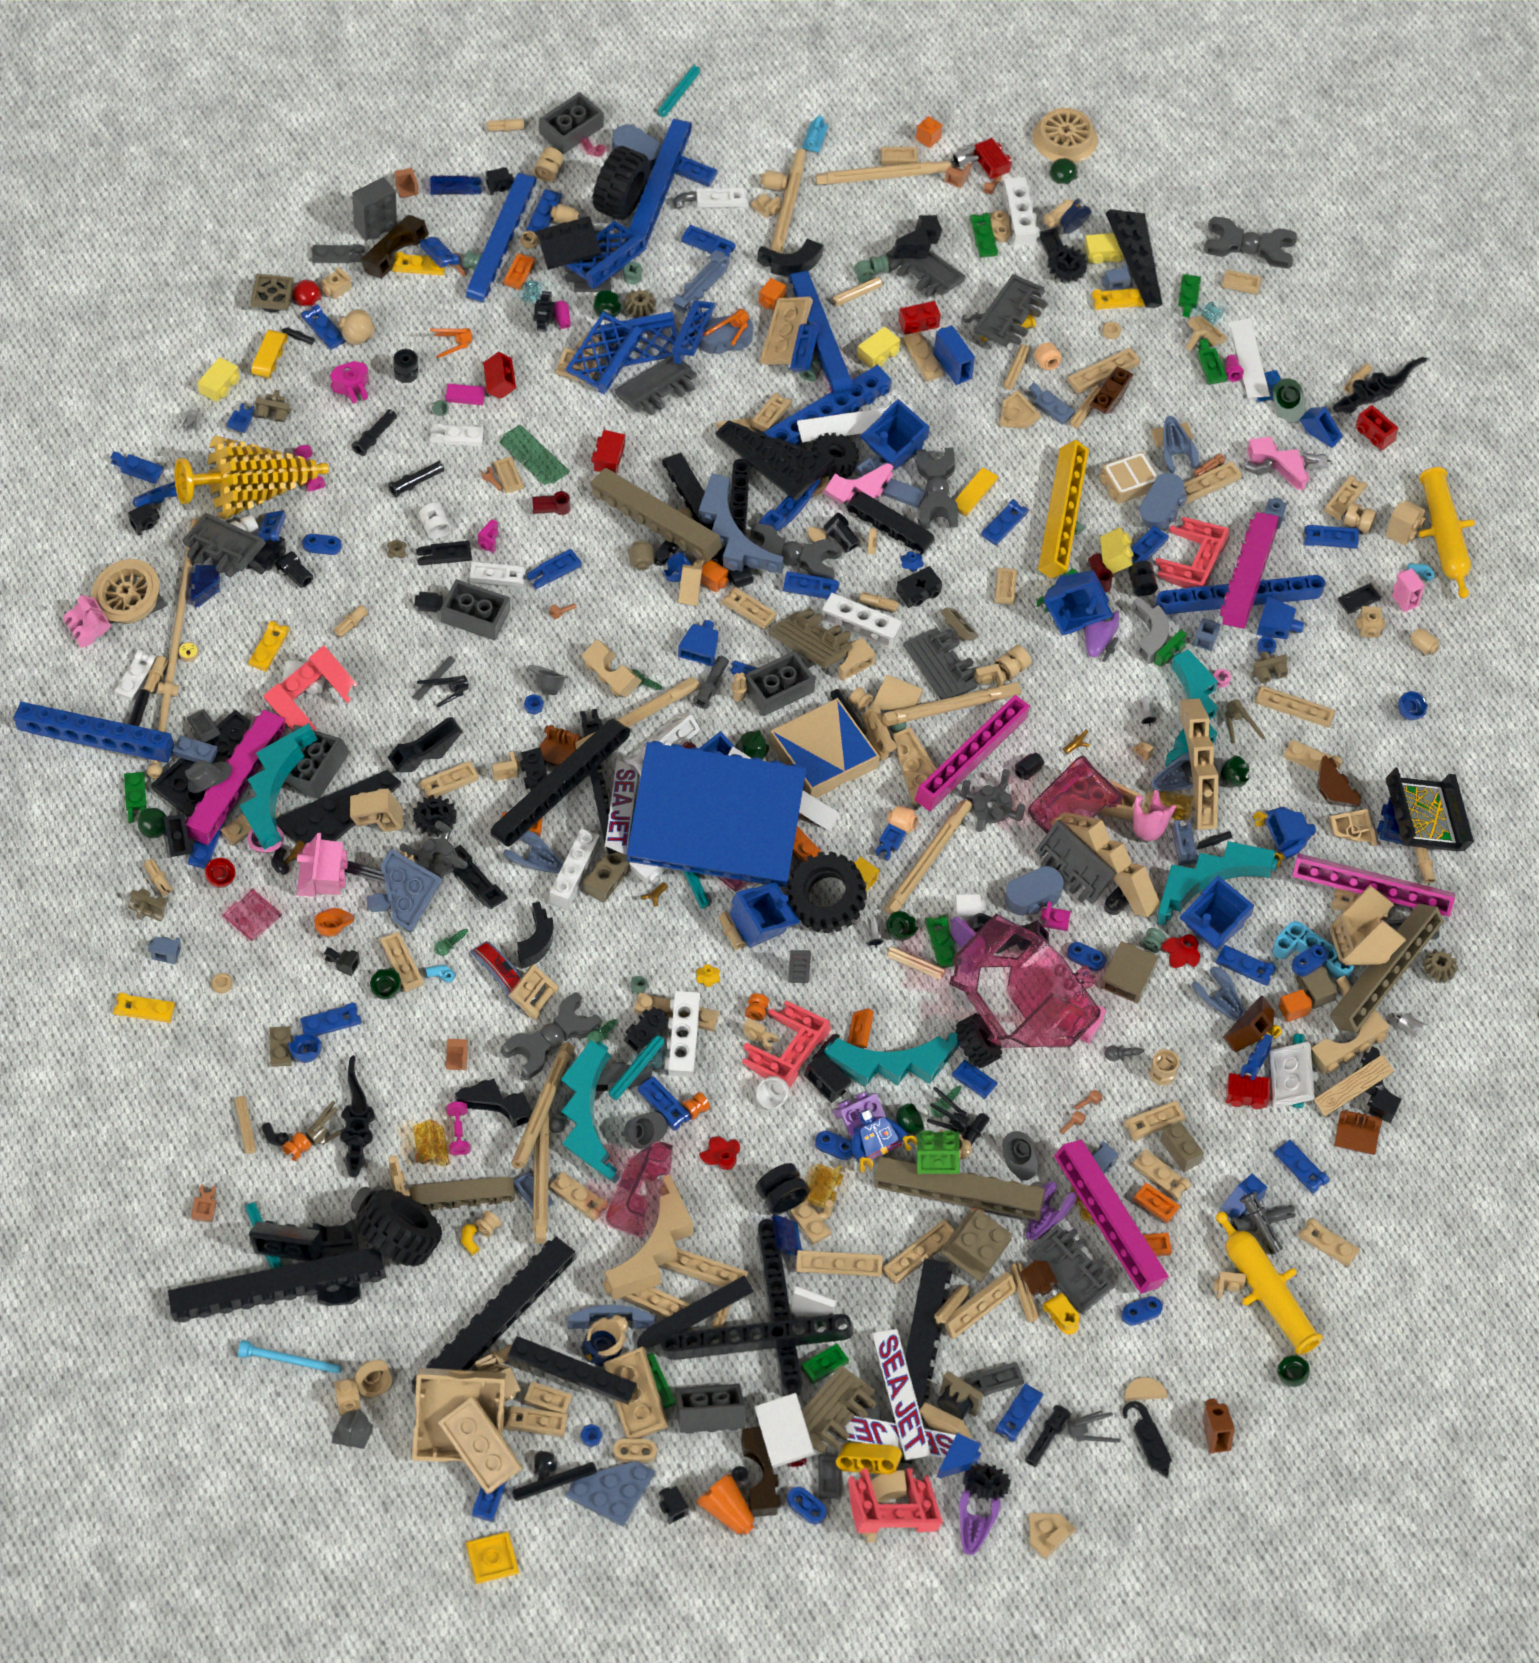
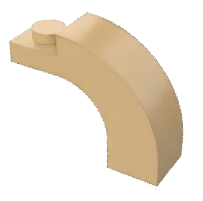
M904 1470L895 1471L893 1474H881L871 1480L878 1504L887 1500L906 1498L907 1488ZM862 1533V1536H866L867 1543L876 1542L877 1533Z

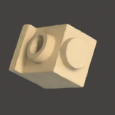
M339 266L335 272L322 280L323 293L326 296H331L334 300L351 289V277Z

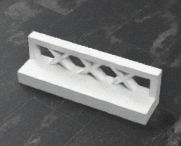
M678 713L626 756L623 761L628 765H634L641 776L647 742L659 741L663 745L669 746L672 744L683 745L701 729L692 714Z

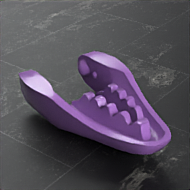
M1118 610L1113 612L1112 621H1099L1084 627L1086 650L1089 656L1097 657L1101 654L1117 632L1119 627Z
M1052 1181L1046 1183L1042 1187L1045 1189V1200L1040 1221L1030 1219L1026 1230V1238L1037 1240L1063 1220L1076 1203L1077 1193L1070 1192L1059 1211L1049 1205L1057 1189V1184Z
M970 1490L963 1492L960 1498L959 1510L961 1541L966 1554L974 1555L986 1539L1000 1511L999 1497L997 1501L991 1498L990 1515L988 1517H981L970 1514L967 1511V1505L970 1502L969 1498L972 1495H970Z

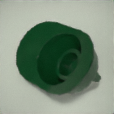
M1284 378L1279 380L1273 388L1277 415L1279 418L1295 423L1299 421L1306 411L1301 385L1294 379Z
M760 730L746 732L735 745L736 749L747 756L762 760L769 751V745L766 744Z

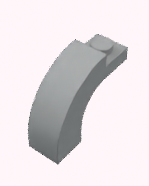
M1138 597L1133 601L1132 611L1148 626L1150 633L1138 642L1136 653L1150 664L1155 660L1156 653L1167 642L1169 623L1159 605L1152 609L1148 602Z

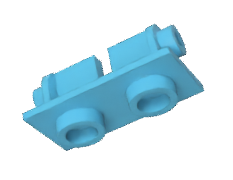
M817 116L814 121H811L802 149L820 152L829 126L825 124L822 116Z

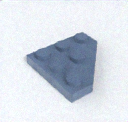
M391 848L381 864V870L385 879L393 921L413 932L444 879Z
M637 1461L600 1470L596 1474L574 1481L566 1493V1498L624 1527L655 1475V1470Z

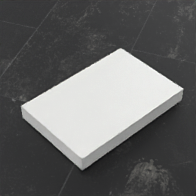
M1307 1041L1269 1050L1273 1106L1283 1107L1314 1100L1310 1043Z
M797 1286L793 1292L791 1317L792 1319L834 1315L837 1301ZM820 1327L818 1330L823 1332L826 1327Z
M796 1393L755 1406L773 1468L815 1455Z

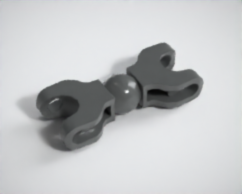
M1212 217L1209 220L1208 228L1210 232L1219 235L1221 238L1206 241L1204 244V252L1206 254L1224 257L1232 252L1239 253L1241 249L1246 254L1258 252V257L1264 258L1273 267L1285 269L1292 267L1293 256L1282 251L1280 248L1294 246L1298 239L1296 232L1278 228L1270 233L1262 232L1260 237L1255 232L1243 234L1244 229L1238 228L1229 218Z
M945 448L944 456L937 460L927 457L925 449H917V472L927 480L925 490L928 495L927 499L919 506L921 527L929 529L931 520L935 517L947 519L950 528L958 527V504L948 496L950 487L947 479L955 472L954 448Z
M760 523L752 525L750 529L753 539L763 543L760 548L783 556L784 563L788 565L799 564V568L805 569L811 576L834 579V570L824 565L822 561L825 559H838L843 551L840 544L825 539L816 541L813 544L804 543V546L796 541L786 543V538L780 537L772 526Z
M578 992L571 994L561 1001L558 1016L554 1018L553 1023L544 1025L540 1032L516 1034L503 1044L500 1052L504 1057L510 1058L516 1054L527 1057L528 1062L523 1066L521 1072L524 1080L528 1081L542 1071L545 1056L550 1053V1049L560 1047L564 1040L567 1041L570 1038H587L601 1027L603 1020L596 1014L588 1018H580L576 1015L575 1011L580 1007L582 996Z

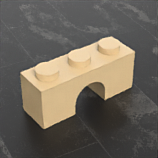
M596 639L581 655L586 661L584 664L591 671L595 670L598 673L597 677L604 684L608 683L611 686L610 690L616 696L621 695L626 698L642 680L629 667L623 664L617 670L611 672L610 664L617 655L604 642Z

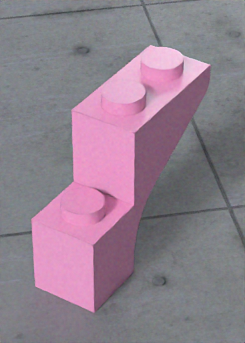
M1272 437L1249 439L1247 451L1251 462L1261 464L1264 463L1265 459L1272 460V467L1296 489L1305 490L1306 483L1309 482V475L1304 470L1303 456H1300L1298 449L1278 451Z
M885 464L855 480L844 479L834 474L823 493L840 504L850 501L854 495L852 490L857 493L863 492L872 498L876 497L878 499L884 490L881 488L884 481L888 483L894 474L891 472L894 466Z

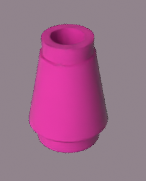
M564 300L556 301L554 317L561 329L570 328L569 305Z
M1228 355L1226 357L1227 378L1231 382L1240 381L1244 370L1236 355Z

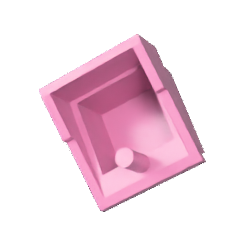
M317 833L310 843L305 844L302 853L297 856V862H300L296 895L316 897V894L341 895V888H345L346 885L345 869L348 868L347 850H344L343 842L321 840V833Z

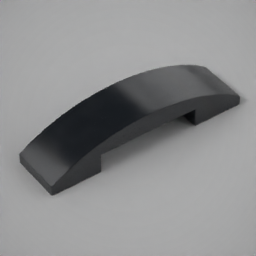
M461 844L454 848L458 857L466 861L468 866L466 869L455 867L453 871L477 900L487 908L493 909L508 899L503 891L496 884L493 885L473 863L472 857Z

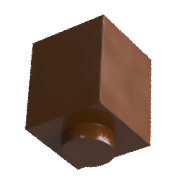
M1035 1260L1020 1272L1031 1294L1046 1295L1058 1283L1047 1261Z

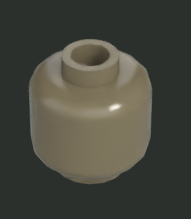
M636 541L628 549L630 564L633 567H637V570H647L655 562L653 546L648 544L647 541Z

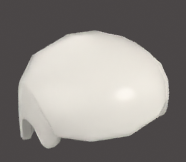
M769 1076L757 1086L756 1099L766 1109H778L788 1099L789 1087L780 1077ZM770 1096H771V1097H774L775 1100H774V1101H771V1100H770Z

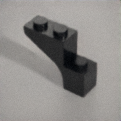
M919 215L915 231L896 239L895 247L891 254L892 258H927L931 244H938L942 233V227L937 216Z
M280 537L279 541H266V544L247 566L261 575L266 570L269 571L273 567L274 561L285 554V539ZM212 558L213 566L216 567L219 561Z
M448 717L417 740L405 744H397L387 758L397 772H413L424 759L442 758L461 735L462 730L453 717Z
M983 913L974 915V932H978L983 937L987 947L992 948L996 954L1017 944L1021 951L1031 956L1049 946V932L1038 920L1026 925H1012Z
M1372 1046L1369 1053L1365 1051L1360 1061L1363 1064L1362 1067L1380 1056L1379 1050ZM1382 1080L1365 1091L1371 1095L1367 1106H1370L1368 1114L1375 1117L1379 1116V1118L1391 1124L1402 1099L1389 1092Z
M494 1078L480 1081L477 1085L464 1087L455 1092V1102L466 1103L467 1109L499 1112L510 1121L513 1128L528 1123L532 1115V1110L523 1092L510 1094L503 1099Z

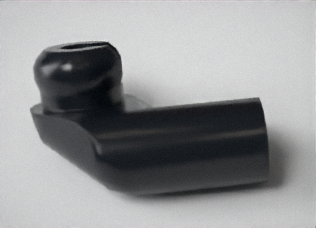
M280 847L273 855L271 866L277 873L286 875L290 868L283 860L286 850Z

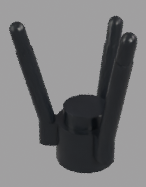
M465 675L417 681V684H448L450 691L455 692V694L439 702L436 705L437 707L463 696V691L469 688Z
M933 1087V1090L957 1112L951 1114L934 1103H930V1107L951 1118L949 1123L952 1125L927 1119V1122L957 1132V1130L963 1132L970 1120V1117L966 1116L967 1112L960 1109L937 1087Z

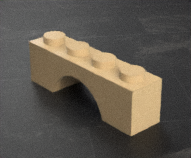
M1375 1009L1358 1030V1036L1353 1041L1336 1043L1326 1038L1311 1048L1312 1063L1323 1075L1327 1072L1334 1073L1338 1070L1340 1064L1344 1062L1350 1063L1355 1059L1356 1054L1360 1052L1364 1054L1365 1051L1367 1052L1371 1049L1374 1043L1380 1044L1388 1037L1387 1034L1390 1026Z

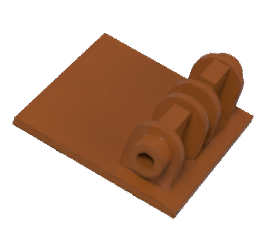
M547 725L544 729V733L547 736L539 747L546 762L559 766L576 750V742L584 737L577 733H570L568 730L564 731L563 728H555L554 725Z
M1341 1109L1334 1146L1375 1155L1382 1118H1379V1116H1369L1366 1113L1351 1112L1348 1109Z

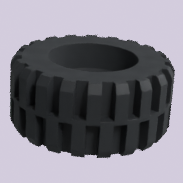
M618 146L613 149V152L604 161L593 189L592 204L596 211L617 220L627 219L639 203L648 182L650 160L646 155L626 146Z
M818 852L816 857L812 855L807 856L808 860L806 862L801 860L797 864L798 870H792L790 874L792 879H789L787 883L789 889L787 896L791 908L802 924L807 928L810 926L813 931L819 932L820 929H823L824 933H831V929H835L836 932L842 931L841 927L844 925L848 928L852 925V919L857 920L861 916L859 911H863L866 905L864 902L867 899L866 885L859 869H857L852 860L848 861L847 857L842 854L838 857L836 852H829V855H825L824 852ZM831 877L843 881L846 888L845 893L836 904L829 907H817L809 901V892L819 880Z
M382 1189L375 1192L358 1216V1228L361 1235L365 1237V1240L385 1257H389L392 1261L400 1262L405 1266L415 1267L424 1264L442 1238L441 1225L437 1223L436 1217L432 1216L431 1212L427 1208L425 1209L421 1203L416 1202L408 1195H403L399 1191L394 1192L391 1189Z

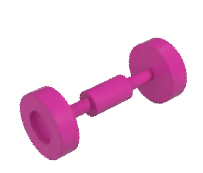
M301 445L293 451L294 458L295 456L304 457L306 461L307 458L313 455V451L309 445ZM317 476L313 480L311 478L307 480L305 485L308 492L324 488L326 484L323 477Z
M452 1102L446 1106V1112L449 1116H455L454 1136L457 1137V1141L449 1145V1153L451 1155H467L470 1153V1144L466 1141H461L463 1129L462 1121H460L459 1117L467 1114V1104L464 1102Z

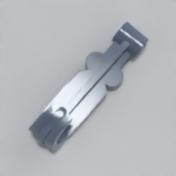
M715 250L709 256L711 262L692 279V283L684 285L685 292L681 296L676 295L673 302L675 303L672 307L685 313L690 308L691 302L694 299H702L704 291H708L726 272L729 266V257L723 252Z

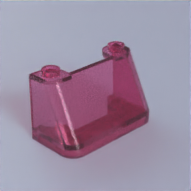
M1082 755L1032 802L1028 808V813L1033 821L1047 834L1052 828L1050 822L1061 813L1069 812L1094 818L1105 806L1108 808L1117 807L1124 795L1089 759Z
M660 1141L655 1142L629 1159L606 1213V1223L609 1227L643 1238L646 1231L644 1220L648 1203L638 1193L644 1179L655 1182L657 1177L669 1175L672 1168L673 1145Z

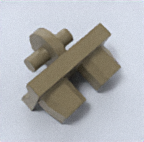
M274 390L273 395L266 394V399L256 397L255 404L257 406V417L267 419L269 410L276 411L275 421L285 422L292 409L290 404L285 403L286 397L280 396L279 390Z
M1263 651L1260 655L1261 658L1256 659V663H1253V672L1251 674L1253 678L1257 677L1261 684L1271 680V672H1275L1279 679L1286 677L1288 674L1286 665L1288 658L1286 654L1276 657L1275 654L1269 655L1267 651Z
M143 888L139 891L132 890L130 892L128 908L137 912V919L142 920L145 916H148L157 921H162L167 906V898L159 896L154 899L150 897L149 891Z

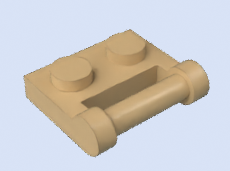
M533 964L527 969L508 996L526 1012L527 1016L536 1020L540 1015L539 1011L551 995L558 991L559 987ZM544 985L546 990L534 1006H532L530 1002Z

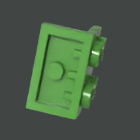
M930 1130L918 1132L917 1174H960V1133L951 1130L944 1132H933Z

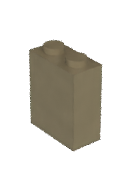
M1121 941L1106 970L1100 988L1138 1004L1157 966L1159 956L1150 951L1137 948L1131 943Z

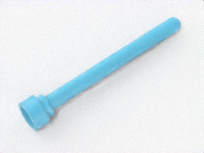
M241 1340L238 1350V1357L242 1358L254 1355L333 1373H340L342 1370L341 1366L337 1364L254 1347L251 1341Z

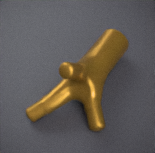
M1085 729L1080 736L1076 734L1074 740L1062 750L1068 755L1078 747H1089V743L1082 741L1089 731Z
M298 841L294 849H290L291 854L285 860V864L297 858L305 846L304 842Z
M662 882L653 891L641 896V899L653 898L654 906L657 907L658 898L668 888V885Z

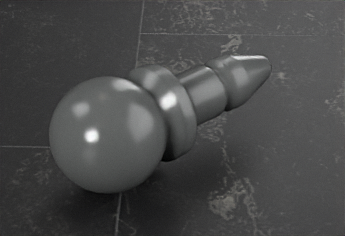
M1111 1045L1106 1048L1104 1055L1109 1061H1117L1119 1058L1124 1060V1056L1139 1055L1144 1052V1049L1138 1047L1123 1049L1122 1045L1119 1047Z
M564 1094L560 1099L557 1114L553 1113L552 1116L554 1118L549 1122V1129L554 1133H561L565 1129L564 1120L567 1117L561 1111L568 1104L567 1094Z

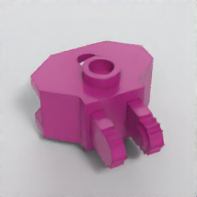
M352 361L336 366L330 374L332 391L343 394L346 398L349 397L352 404L357 403L356 394L359 393L363 400L368 399L364 388L369 381L366 364Z

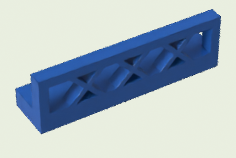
M693 301L672 348L674 364H682L685 355H695L715 310L714 302ZM702 308L708 309L707 311L702 312Z

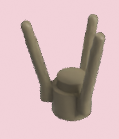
M1234 699L1227 703L1225 716L1232 743H1235V735L1231 718H1234V720L1244 718L1251 724L1259 736L1265 739V736L1248 715L1240 700Z
M332 1101L305 1133L306 1137L313 1141L312 1143L315 1146L319 1143L324 1145L328 1141L340 1136L343 1130L341 1129L327 1137L325 1136L327 1131L323 1126L337 1111L335 1107L329 1113L335 1101Z

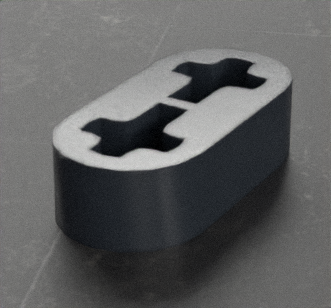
M1119 886L1105 900L1104 909L1110 915L1119 914L1129 904L1125 895L1122 897L1123 892ZM1116 901H1118L1117 907H1110V903L1114 904Z

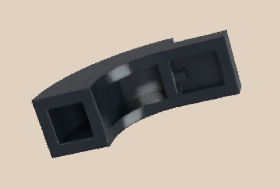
M540 902L532 903V915L536 926L535 933L529 939L517 942V953L521 969L539 962L548 953L552 945L553 917L547 918L546 909H542Z

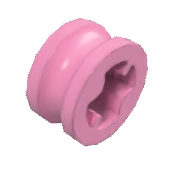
M1218 669L1214 672L1213 676L1218 681L1217 687L1223 688L1229 685L1231 675L1227 670ZM1219 676H1223L1225 678L1224 681H1220Z

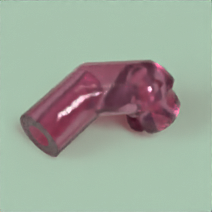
M588 137L581 140L588 155L596 157L604 155L606 150L604 145L598 144L595 147Z

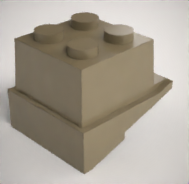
M971 1208L962 1218L939 1253L981 1283L1012 1240L1010 1238L1012 1233L980 1209L974 1211Z

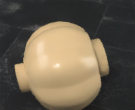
M361 309L352 310L345 317L342 316L338 325L341 327L343 338L352 345H360L367 339L370 340L375 330V325H372L371 316Z

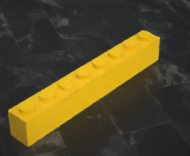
M1076 439L1060 447L1039 559L1038 570L1052 579L1068 571L1089 448Z

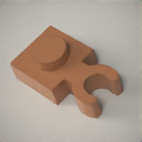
M202 1184L199 1189L201 1198L195 1197L191 1219L213 1223L217 1204L216 1200L213 1199L216 1196V1187L212 1186L211 1192L206 1193L204 1192L205 1186Z

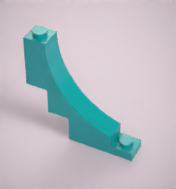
M1189 649L1184 652H1178L1172 659L1171 669L1181 681L1187 699H1200L1209 720L1214 718L1218 706L1208 695L1216 691L1217 679ZM1209 724V738L1212 743H1215L1218 732ZM1184 728L1176 737L1173 750L1166 756V767L1184 753L1189 752Z
M309 723L256 752L265 770L248 779L257 796L241 804L240 808L264 850L282 841L275 816L280 789L292 769L304 758L300 749L318 740Z
M1228 841L1224 857L1200 853L1195 869L1172 864L1159 908L1157 924L1165 926L1167 919H1171L1173 910L1181 912L1184 906L1196 894L1205 889L1217 875L1223 880L1245 876L1270 878L1272 871H1276L1278 859H1275V851Z
M951 1032L946 1040L937 1036L931 1041L912 1049L881 1052L859 1048L837 1038L833 1043L830 1042L827 1045L824 1053L845 1075L864 1087L868 1085L876 1073L898 1086L909 1071L930 1084L960 1047V1041L956 1037L958 1034Z
M590 1040L561 1078V1081L567 1087L576 1092L561 1112L577 1124L562 1144L615 1184L620 1177L616 1173L617 1169L607 1162L611 1156L599 1137L594 1118V1098L597 1083L611 1055L607 1052L609 1048L602 1042L598 1041L596 1044Z

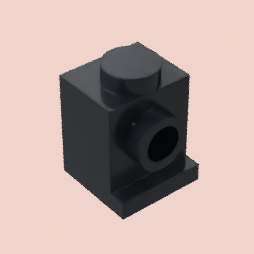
M507 167L486 171V184L490 196L494 195V192H504L507 189H511L514 178L512 174H509Z
M149 503L128 512L129 523L138 536L142 535L141 531L152 529L157 524V520L160 519L158 511L155 508L153 509Z
M677 1486L667 1487L659 1492L661 1501L659 1506L663 1514H667L669 1525L688 1516L689 1506Z

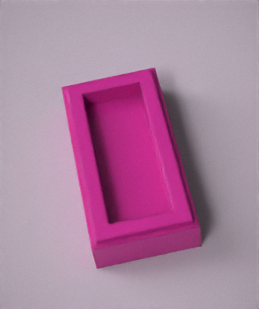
M448 383L445 401L483 406L486 390L485 387Z

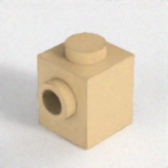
M351 1378L334 1382L339 1415H343L351 1410L361 1409L356 1379Z

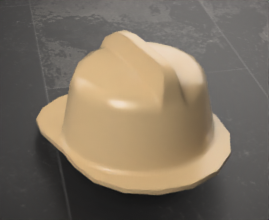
M382 1360L365 1361L355 1375L359 1391L367 1398H373L386 1393L392 1384L389 1367Z

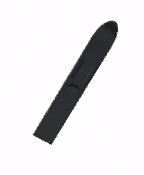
M743 1275L652 1325L639 1336L637 1347H643L644 1349L654 1347L661 1343L664 1336L680 1333L750 1295L754 1291L747 1278Z

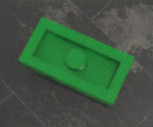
M1180 629L1156 653L1154 663L1159 667L1164 663L1168 664L1173 659L1174 653L1176 651L1181 652L1185 647L1187 634Z
M836 1343L801 1364V1369L814 1385L837 1371L841 1365H847L849 1359Z

